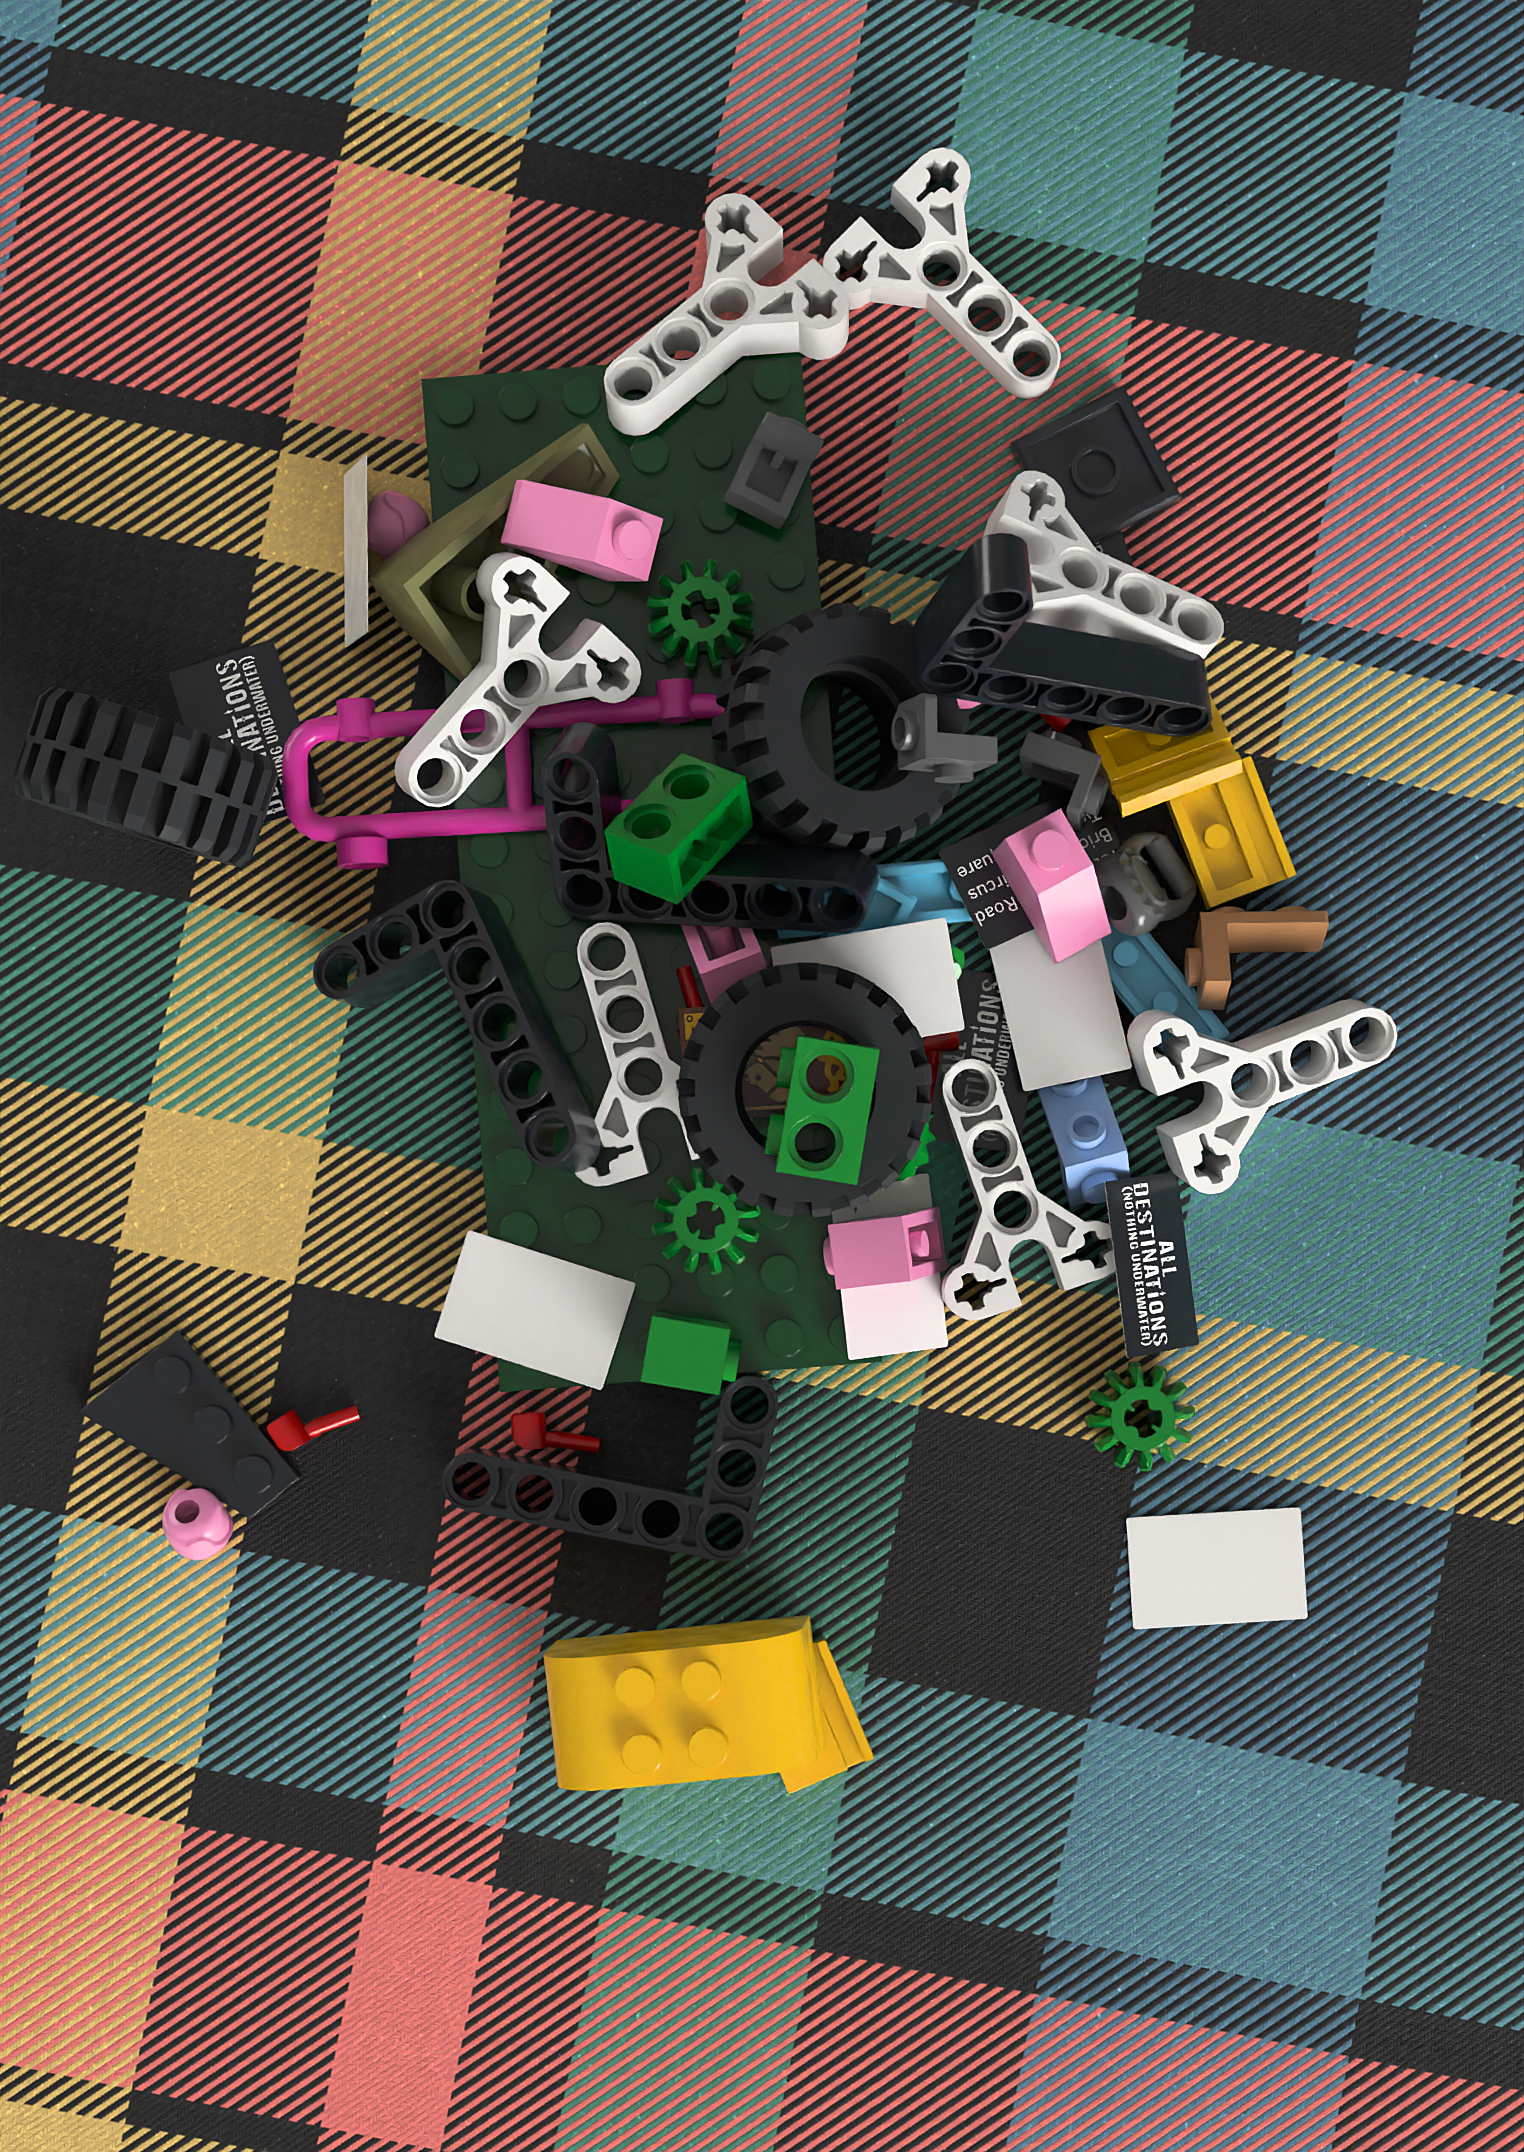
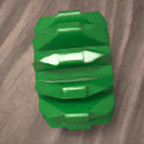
M708 559L706 561L703 577L694 576L693 565L689 560L682 561L680 563V570L684 582L679 584L670 575L665 573L658 578L659 586L670 598L650 596L647 600L648 610L664 615V617L655 619L648 624L649 634L652 637L671 634L661 648V652L666 658L674 656L682 646H685L687 649L684 656V664L687 669H695L698 663L699 651H707L712 668L721 667L722 659L718 646L723 644L731 653L739 655L744 650V645L740 638L732 631L743 633L754 631L755 620L747 615L737 613L748 609L754 604L753 595L751 592H740L730 595L737 588L741 580L740 574L735 570L727 573L720 582L715 581L717 576L716 560ZM695 601H702L707 610L717 608L719 615L711 614V625L707 628H699V624L695 619L685 621L683 618V614L691 615V604Z
M693 1166L691 1168V1178L695 1190L688 1192L682 1181L673 1176L667 1181V1184L681 1198L679 1203L675 1204L664 1198L655 1199L653 1204L655 1209L672 1213L674 1216L673 1222L654 1224L652 1226L653 1235L661 1236L675 1231L678 1239L667 1245L662 1254L667 1259H670L685 1245L691 1251L685 1261L684 1270L693 1273L698 1266L700 1253H708L709 1270L711 1274L716 1275L722 1271L718 1250L724 1248L730 1258L737 1264L745 1260L742 1250L731 1240L736 1235L748 1242H757L759 1233L754 1229L738 1226L739 1218H754L760 1215L761 1211L759 1205H754V1207L748 1205L737 1209L734 1204L738 1200L736 1194L733 1191L729 1195L722 1192L721 1190L724 1185H720L715 1179L713 1188H705L702 1167ZM701 1201L713 1202L714 1205L711 1210L715 1211L720 1207L725 1215V1223H720L715 1227V1237L713 1238L699 1237L701 1229L693 1233L688 1225V1217L697 1214V1203Z
M1132 1361L1128 1363L1127 1368L1128 1384H1124L1120 1376L1113 1370H1108L1104 1373L1106 1382L1114 1390L1110 1397L1099 1390L1092 1389L1088 1398L1094 1403L1104 1406L1105 1413H1092L1085 1416V1425L1090 1428L1108 1427V1430L1095 1439L1093 1445L1099 1452H1102L1119 1442L1113 1456V1463L1116 1466L1124 1468L1129 1462L1133 1451L1136 1450V1460L1139 1469L1150 1471L1153 1464L1152 1449H1156L1161 1458L1167 1463H1171L1176 1459V1455L1166 1443L1169 1437L1172 1436L1183 1443L1190 1442L1192 1434L1181 1427L1175 1426L1176 1419L1194 1417L1195 1408L1186 1404L1172 1405L1187 1390V1387L1181 1381L1173 1382L1160 1391L1166 1379V1368L1155 1365L1146 1383H1144L1141 1364L1137 1361ZM1141 1399L1145 1407L1155 1410V1420L1153 1423L1146 1420L1145 1424L1149 1428L1138 1433L1135 1426L1124 1422V1416L1127 1409L1134 1412L1135 1409L1131 1406V1403Z

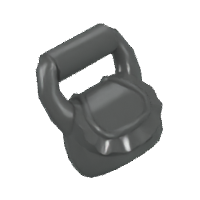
M1156 831L1133 834L1122 842L1116 853L1102 857L1093 866L1108 922L1119 932L1132 937L1150 932L1161 921L1173 920L1183 915L1196 897L1197 882L1168 837ZM1143 847L1178 899L1170 900L1167 897L1166 890L1161 888L1148 868L1147 861L1140 855Z

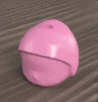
M386 490L383 493L376 494L367 506L368 548L381 554L385 560L388 559L408 540L429 526L430 521L426 511L414 499L403 493Z
M203 1488L179 1489L170 1497L163 1511L162 1526L167 1540L177 1553L188 1559L204 1560L211 1557L225 1547L233 1532L232 1517L214 1494Z

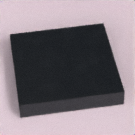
M1124 385L1011 442L1009 446L1022 472L1034 470L1042 472L1058 483L1065 496V508L1093 545L1171 506L1182 497Z

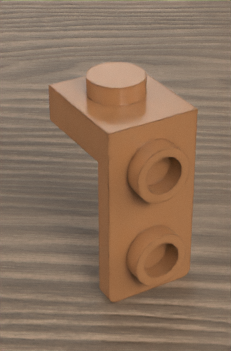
M1287 906L1276 911L1246 912L1238 907H1222L1212 912H1200L1193 941L1194 948H1186L1185 982L1186 986H1197L1198 1010H1224L1231 984L1229 953L1320 951L1329 926L1328 912L1309 911L1301 906Z

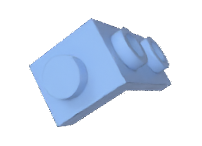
M1101 1076L1037 1089L1059 1153L1063 1187L1070 1207L1086 1202L1092 1204L1106 1202L1105 1182L1130 1178L1127 1148Z

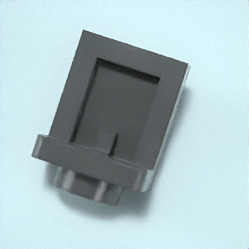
M767 412L752 435L722 501L780 529L789 515L809 467L823 445V439L809 432L802 423L795 419L780 417L774 413Z
M922 693L898 705L897 713L892 721L891 740L894 748L898 750L899 770L934 772V781L939 783H965L973 781L974 772L998 763L997 737L937 732L936 694Z
M1028 731L1019 754L1021 774L1073 791L1066 811L1067 820L1073 829L1080 831L1086 814L1098 815L1108 789L1109 780L1101 778V755L1081 749L1082 745L1079 741L1060 732L1047 731L1045 736Z

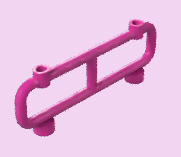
M684 678L665 679L655 682L656 696L629 697L625 701L617 703L593 699L565 701L539 706L505 744L508 806L325 817L317 814L312 809L309 801L307 760L312 747L324 741L339 740L341 742L356 743L373 741L377 738L415 736L438 710L375 712L374 699H340L336 701L337 715H325L305 721L293 730L285 743L282 758L283 801L287 817L298 832L312 840L336 842L338 868L349 870L383 868L389 866L388 839L547 830L544 804L533 805L530 729L568 727L577 722H588L596 725L640 722L678 724L692 722L696 719H712L724 713L725 708L717 705V694L694 693V681ZM479 708L468 712L461 721L460 732H483L486 722L484 712ZM635 799L621 800L622 812ZM578 817L582 822L588 825H592L589 821L585 820L584 818Z

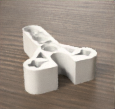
M932 149L922 155L892 185L890 203L917 229L922 237L921 242L910 249L894 248L860 216L825 253L823 268L842 285L848 294L849 310L861 308L869 302L926 309L1008 392L1024 399L1039 397L1047 392L1054 382L1061 359L1059 345L1054 337L969 253L964 213L971 179L969 165L962 155L952 149ZM930 178L938 183L949 178L952 180L951 191L949 192L942 187L935 193L930 192L928 194ZM931 263H946L954 269L957 279L948 286H936L926 279L923 270ZM842 265L850 271L857 265L860 267L863 265L861 282L859 283L853 277L846 279L844 282L840 281V266ZM977 307H989L998 313L1002 324L993 331H980L971 324L968 314ZM1020 352H1035L1043 358L1047 370L1039 376H1025L1016 369L1013 358Z
M737 193L724 194L713 200L708 206L705 214L708 260L702 288L613 360L606 369L604 385L608 416L613 426L622 433L637 436L647 434L656 429L742 356L800 352L808 358L823 360L830 359L839 354L846 346L849 336L848 294L842 285L814 258L778 286L766 287L757 284L761 278L783 261V228L748 196ZM728 311L738 312L743 315L731 321L722 320L717 317L719 314ZM681 350L691 351L695 354L692 358L681 361L669 357L672 353ZM635 389L648 393L647 396L640 400L631 401L621 397L627 391Z
M1034 470L1024 471L1017 475L988 519L983 537L990 534L1006 533L1021 537L1027 543L1034 602L1031 613L1025 619L1027 622L1189 651L1200 655L1203 659L1224 633L1222 617L1211 603L1097 551L1065 508V496L1062 488L1053 478L1045 473Z
M499 552L492 554L482 562L477 571L476 578L478 594L485 602L481 661L408 742L396 759L394 772L397 783L404 792L427 806L442 807L455 801L539 706L593 697L603 702L617 703L625 701L633 695L640 684V664L633 652L603 624L587 618L579 624L558 649L544 654L538 640L540 629L570 592L531 558L515 553ZM508 571L518 574L515 581L521 587L520 592L530 601L506 593L509 586L503 578ZM588 654L609 661L607 668L613 674L609 681L603 682L600 680L602 674L596 667L597 663ZM523 659L528 669L527 681L518 691L509 693L504 686V672L511 663ZM479 708L485 715V728L476 739L464 741L460 732L461 721L468 712ZM439 758L443 766L440 781L432 788L420 789L417 782V773L420 766L428 759Z
M610 922L597 923L584 932L577 946L579 965L612 1073L594 1122L599 1130L600 1139L604 1147L621 1149L633 1145L634 1149L630 1152L619 1154L617 1159L609 1162L610 1173L605 1176L600 1175L597 1167H588L586 1170L575 1174L587 1184L606 1186L650 1173L639 1138L638 1127L642 1117L654 1108L669 1109L677 1115L682 1125L691 1159L696 1160L700 1157L694 1153L688 1141L685 1125L680 1115L678 1100L680 1066L669 1059L637 948L630 934L620 925ZM604 936L616 937L625 945L626 955L624 961L619 967L611 971L599 970L590 961L589 953L591 946L597 939ZM630 997L636 999L644 1008L642 1024L631 1033L617 1032L611 1028L608 1022L609 1008L614 1001L620 998ZM639 1059L653 1060L659 1064L662 1070L663 1079L661 1085L650 1095L641 1096L634 1094L626 1083L628 1068Z
M1354 999L1338 1001L1234 1043L1196 1032L1186 1021L1159 1009L1147 1010L1136 1016L1130 1024L1127 1033L1128 1049L1140 1084L1145 1089L1160 1096L1193 1082L1202 1081L1204 1084L1205 1094L1203 1102L1196 1110L1158 1125L1156 1130L1168 1165L1173 1173L1199 1192L1207 1194L1223 1192L1234 1183L1240 1169L1239 1154L1269 1106L1381 1062L1393 1051L1397 1040L1396 1025L1391 1016L1381 1009ZM1366 1017L1369 1022L1368 1035L1362 1043L1352 1046L1349 1040L1350 1029L1355 1021ZM1166 1030L1173 1034V1037L1168 1038L1164 1042L1166 1052L1162 1055L1153 1050V1047L1161 1043L1160 1032ZM1308 1040L1311 1045L1309 1060L1299 1069H1292L1290 1063L1292 1050L1298 1043ZM1250 1063L1253 1069L1251 1083L1244 1090L1234 1093L1231 1087L1233 1073L1241 1065ZM1205 1147L1213 1152V1154L1204 1158L1206 1168L1199 1171L1194 1166L1202 1162L1201 1151Z
M976 1059L961 1060L950 1066L941 1077L939 1085L940 1099L969 1180L978 1212L960 1263L951 1267L943 1277L941 1293L947 1308L960 1318L972 1321L984 1319L1022 1306L1008 1260L1011 1250L1023 1240L1034 1239L1043 1245L1061 1290L1066 1291L1113 1273L1115 1271L1110 1225L1095 1220L1083 1221L1037 1191L999 1078L993 1068L984 1061ZM961 1071H975L984 1079L986 1094L980 1104L968 1107L960 1104L954 1098L951 1087L952 1082ZM985 1130L999 1133L1003 1136L1007 1145L1006 1157L995 1167L989 1168L981 1165L973 1155L972 1147L974 1140L978 1134ZM1012 1190L1024 1197L1027 1202L1028 1212L1021 1224L1016 1227L1007 1228L998 1223L994 1216L993 1208L999 1195ZM1089 1231L1093 1238L1105 1239L1107 1241L1108 1249L1099 1253L1101 1263L1097 1266H1094L1090 1260L1084 1258L1076 1259L1072 1257L1061 1261L1063 1257L1076 1253V1249L1085 1245L1083 1234ZM966 1273H970L976 1281L986 1280L992 1282L1002 1278L1001 1282L988 1286V1290L979 1294L981 1304L975 1308H972L966 1300L956 1301L954 1291L963 1287L961 1276Z

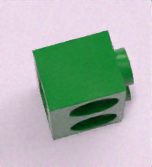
M681 753L604 830L614 880L678 905L754 826L746 777Z
M797 1034L795 1048L782 1046L775 1087L788 1089L784 1116L770 1115L764 1154L777 1156L776 1172L857 1185L880 1049ZM822 1055L837 1057L845 1067L843 1084L831 1093L816 1092L808 1085L806 1080V1071L812 1060ZM809 1123L824 1124L834 1134L833 1148L822 1159H806L795 1148V1137L798 1131Z
M655 1311L651 1318L641 1382L719 1395L722 1380L735 1382L742 1340L729 1338L730 1323Z

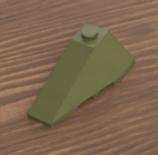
M581 423L413 536L368 575V579L400 627L462 682L481 661L485 602L478 594L476 578L477 571L482 562L495 553H515L531 558L539 563L556 580L558 579V576L554 574L559 565L558 563L500 543L516 480H527L607 498L620 475L589 424ZM508 571L503 578L509 586L506 593L530 601L520 592L521 587L515 581L518 574Z

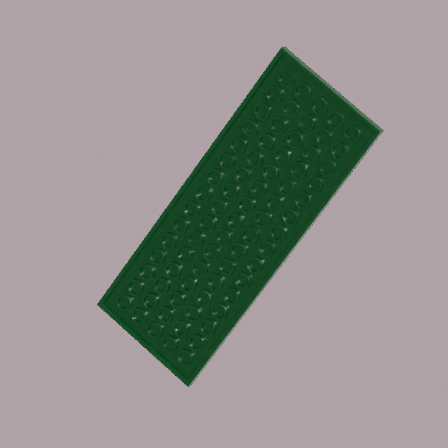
M800 352L742 356L656 429L647 434L637 436L622 433L609 420L604 376L610 364L421 379L433 523L581 423L589 424L620 475L607 498L663 518L648 581H605L569 567L558 565L554 574L558 576L557 581L570 594L544 622L540 629L538 640L544 654L558 649L579 624L587 618L603 624L638 659L641 669L640 684L630 697L656 696L655 682L674 678L693 680L694 693L718 694L721 683L733 677L730 666L739 655L731 653L721 644L718 646L722 659L721 667L712 668L707 651H699L698 663L695 669H687L684 664L687 648L682 646L674 656L666 658L662 654L661 648L671 634L652 637L648 630L649 623L664 617V615L648 610V598L650 596L670 598L659 586L658 578L665 573L681 584L684 581L681 576L680 563L685 560H689L693 565L695 577H703L704 565L708 559L717 561V576L715 579L717 582H720L732 570L740 574L741 580L737 588L730 595L740 592H751L754 604L748 609L737 613L747 615L755 620L753 632L732 631L743 643V651L754 646L756 639L796 616L817 607L821 609L810 467L789 515L780 529L722 501L752 435L767 412L774 413L780 417L795 419L807 428ZM682 358V359H675V360H680V361H681V360H688V359H690V358ZM635 389L627 391L621 397L631 401L640 400L647 396L648 393ZM695 601L691 604V615L683 614V618L685 621L695 619L699 624V628H707L711 625V614L719 615L717 608L707 610L702 601ZM588 654L597 663L596 667L602 674L600 680L603 682L609 681L613 675L607 668L609 661ZM523 659L511 663L504 672V686L509 693L518 691L527 681L528 669ZM444 667L447 699L460 685L461 681ZM815 677L810 681L801 705L802 735L815 763L835 781L828 683L826 678ZM587 697L576 700H593L596 698ZM710 718L696 719L692 722L678 724L640 722L597 725L608 733L615 747L621 800L636 799L649 786L651 781L661 774L681 753L716 765L714 756L723 752L722 740H713L711 738L712 719ZM566 727L530 729L533 805L544 804L540 778L541 767ZM482 732L461 733L464 741L476 739ZM505 745L454 801L455 809L508 806ZM571 759V761L579 767L586 768L578 760ZM751 828L737 843L777 845L780 835L774 832L762 837ZM547 830L457 835L460 883L486 894L496 904L593 1119L595 1120L612 1077L577 954L580 937L593 925L610 922L620 925L630 934L639 954L669 1059L681 1067L680 1036L677 1033V1030L680 1029L678 1009L687 1007L676 973L678 968L683 966L692 967L702 1004L705 1007H709L711 1004L681 925L588 920L574 917L566 912L558 903L554 891ZM586 875L588 878H590V879H592V880H594V881H597L595 878L591 877L590 875ZM465 901L462 902L463 918L466 914ZM752 928L767 968L773 966L772 947L816 940L821 937L774 941L773 929ZM601 937L591 946L589 953L590 961L599 970H614L624 961L626 955L625 945L616 937ZM490 956L483 960L478 968L477 977L479 983H482L491 972L492 962ZM630 997L620 998L614 1001L609 1008L608 1022L611 1028L617 1032L631 1033L638 1029L643 1022L644 1008L636 999ZM515 1012L509 1015L503 1024L502 1033L504 1040L511 1037L516 1030L517 1016ZM473 1038L488 1236L635 1283L634 1292L604 1384L641 1381L651 1318L655 1311L730 1323L729 1338L742 1340L737 1373L882 1362V1356L854 1360L848 1358L841 1290H836L835 1276L828 1273L823 1255L824 1241L826 1237H829L828 1225L833 1224L832 1215L812 1218L811 1214H793L792 1217L773 1214L772 1210L759 1206L760 1215L754 1218H739L738 1226L757 1231L759 1233L757 1242H748L736 1235L731 1240L745 1255L743 1262L740 1264L735 1263L726 1250L722 1248L717 1251L722 1264L720 1274H711L708 1266V1253H700L698 1266L693 1273L686 1272L684 1264L691 1249L684 1245L670 1259H667L662 1254L665 1247L678 1239L675 1231L661 1236L653 1235L652 1226L659 1222H673L674 1214L659 1211L653 1207L656 1198H664L675 1204L679 1203L681 1198L667 1184V1181L673 1176L682 1181L688 1192L695 1190L691 1178V1168L693 1166L702 1167L705 1188H713L714 1178L706 1171L707 1168L700 1158L696 1160L691 1159L682 1125L677 1115L669 1109L654 1108L647 1112L640 1121L638 1127L639 1138L649 1168V1174L606 1186L587 1184L578 1178L575 1173L544 1167L529 1159L520 1144ZM639 1059L633 1062L626 1073V1083L629 1089L634 1094L641 1096L654 1093L660 1087L663 1079L659 1064L650 1059ZM541 1069L536 1070L529 1079L528 1092L530 1097L535 1096L542 1087L543 1074ZM770 1117L753 1118V1125L767 1138ZM809 1123L798 1131L795 1137V1148L800 1151H809L827 1147L834 1142V1134L824 1124ZM563 1126L558 1130L554 1137L553 1146L556 1155H560L569 1143L570 1135L567 1126ZM601 1142L600 1153L590 1167H597L600 1175L605 1176L610 1173L609 1162L617 1159L619 1154L632 1151L634 1147L631 1145L621 1149L616 1147L607 1148ZM725 1185L721 1190L727 1195L731 1192ZM740 1199L734 1202L737 1209L749 1205ZM710 1201L697 1203V1214L688 1217L690 1230L695 1233L698 1229H701L699 1235L701 1238L715 1237V1227L720 1223H725V1215L722 1209L718 1207L715 1211H712L714 1203ZM497 1357L500 1392L586 1386Z

